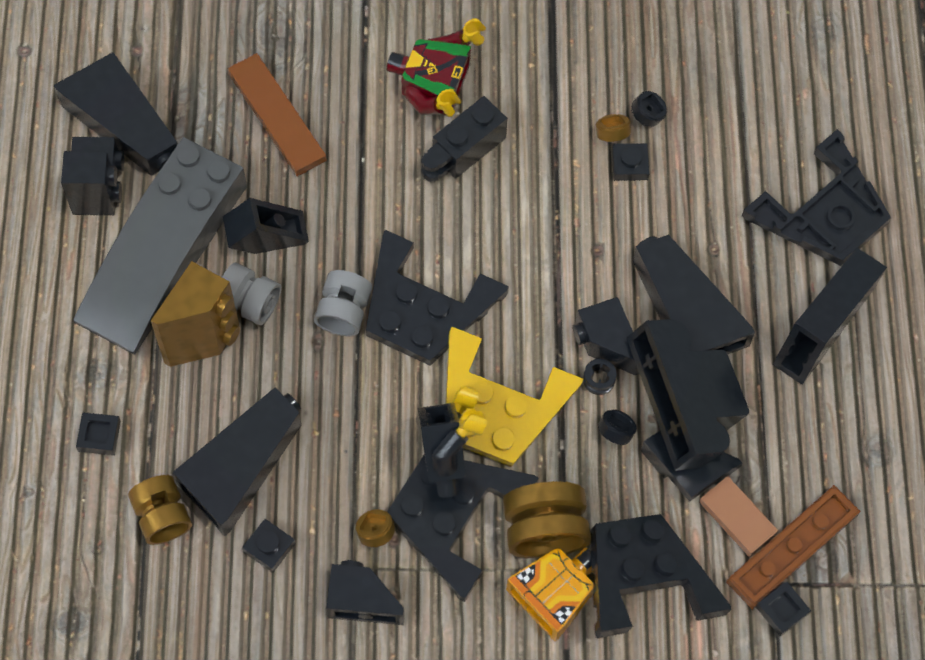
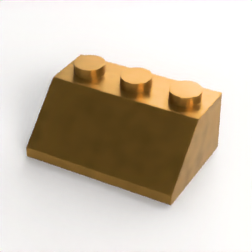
M192 261L151 320L164 364L172 367L221 355L226 345L231 346L240 333L230 281Z

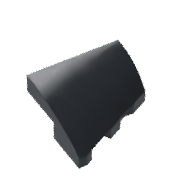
M661 431L646 439L641 448V452L664 479L668 476L689 502L713 484L717 485L743 464L739 458L723 452L704 467L675 470Z

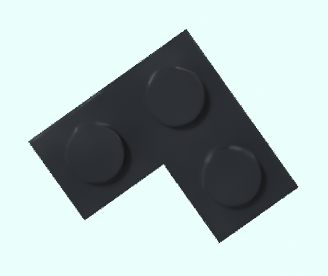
M72 137L71 151H64L61 185L73 215L115 216L116 203H121L122 184L121 181H118V171H124L125 164L124 151L118 150L115 137Z

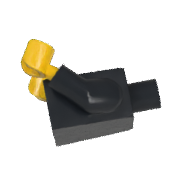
M462 386L458 389L453 403L418 408L428 482H436L439 497H453L460 494L458 479L466 477L462 448L468 441L466 435L468 431L481 435L487 425L486 414L474 409L479 397V391L469 386ZM461 406L468 408L463 412V414L459 412Z

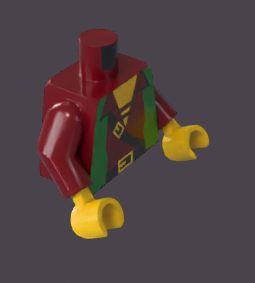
M477 18L470 19L465 23L462 30L449 35L427 40H416L410 57L395 52L390 54L387 71L402 76V94L419 114H443L448 117H452L455 114V105L462 102L459 94L471 64V46L469 45L472 42L474 45L480 46L484 42V37L479 32L485 31L486 27Z

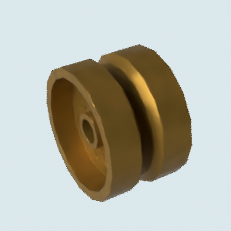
M552 481L522 486L504 495V518L513 524L507 529L506 533L508 552L522 558H541L556 548L561 549L567 555L590 545L589 521L581 516L586 512L587 508L584 488L579 484L571 482Z

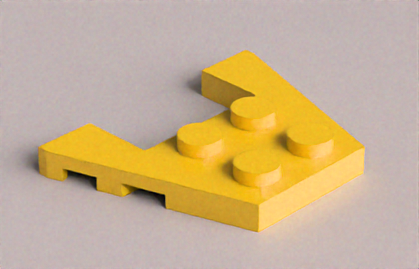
M451 327L448 336L449 348L445 404L454 402L460 387L469 386L479 391V397L474 409L484 412L486 414L485 419H487V425L481 435L468 431L466 435L468 441L462 448L512 467L541 434L553 417L563 408L570 397L580 388L583 378L553 367L540 400L470 373V368L482 338ZM461 406L459 412L463 414V412L468 408Z

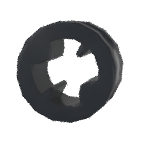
M600 358L590 361L584 371V386L595 395L609 393L616 381V368L606 359ZM599 370V374H601V371L606 372V382L601 383V380L596 383L593 381L594 371Z

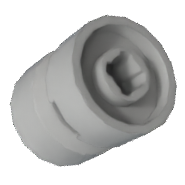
M234 262L228 267L222 278L230 281L236 311L240 309L242 317L258 325H263L269 319L278 303L282 289L281 284L265 276L255 278L253 270Z
M344 270L330 271L322 291L325 298L319 301L314 316L316 325L327 332L340 336L357 335L364 317L362 309L368 304L372 284L366 278L353 272Z

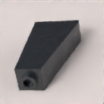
M114 52L53 85L58 101L65 110L100 137H115L118 150H123L126 157L151 176L161 170L178 145L176 139Z
M669 234L660 238L656 236L648 237L636 246L633 263L660 320L671 319L682 323L691 335V351L724 350L727 354H731L750 347L755 334L753 327Z
M856 248L795 322L772 365L803 385L875 289L887 267L859 248Z
M276 387L173 471L177 485L224 536L231 532L302 426L299 412L301 411L300 405L289 393L283 396Z

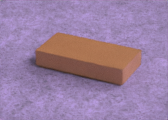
M729 476L700 498L699 503L748 557L753 555L778 533V529Z

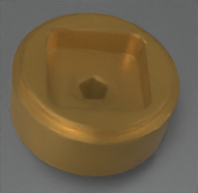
M610 114L601 117L596 122L597 137L607 142H617L626 139L631 134L630 119L621 114Z
M380 509L370 510L362 514L355 526L361 543L368 547L385 545L392 539L395 533V526L390 514Z

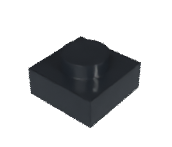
M647 143L613 144L614 181L648 180L649 160Z
M82 412L76 443L78 452L115 456L121 424L120 417Z
M264 519L244 544L242 550L274 573L296 542L290 535L267 519Z
M787 581L756 605L757 610L780 637L811 612V609Z

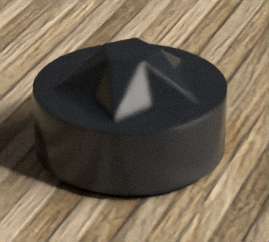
M652 91L640 93L631 105L635 119L647 127L656 126L667 114V106L664 100Z
M619 410L606 411L598 423L601 435L608 441L619 445L628 444L637 430L634 420Z

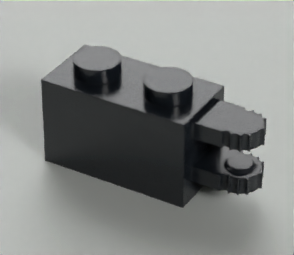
M485 96L481 97L433 136V146L427 150V153H424L421 159L423 165L421 174L424 180L430 183L435 182L448 172L457 179L506 139L508 118Z

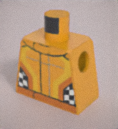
M556 548L507 579L506 590L555 642L562 636L593 595L595 585L587 577L592 572L591 551L584 548L571 560L561 549Z

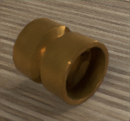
M159 475L149 478L135 485L129 491L128 497L136 516L142 517L139 525L147 544L156 545L169 542L185 534L192 527L185 505L178 503L181 496L173 476Z

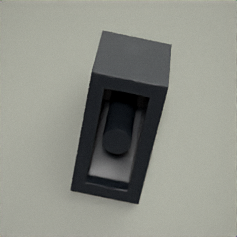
M248 198L223 216L228 248L258 254L301 246L309 242L304 215L301 210Z
M615 297L579 309L576 322L572 325L573 334L578 345L584 344L588 356L595 359H606L614 367L630 374L638 375L639 371L626 339L633 330L619 298Z
M353 560L341 561V565H331L326 606L329 619L404 625V607L370 567H363V563Z

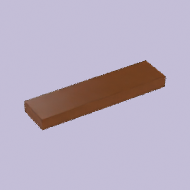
M258 53L227 68L229 76L297 177L327 161L326 154Z
M833 485L731 575L726 583L753 610L761 600L787 580L853 521L861 511Z

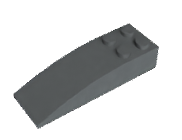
M183 137L140 199L116 238L73 319L74 323L135 355L152 330L151 320L191 261L197 263L223 224V216L233 209L247 188L244 167Z

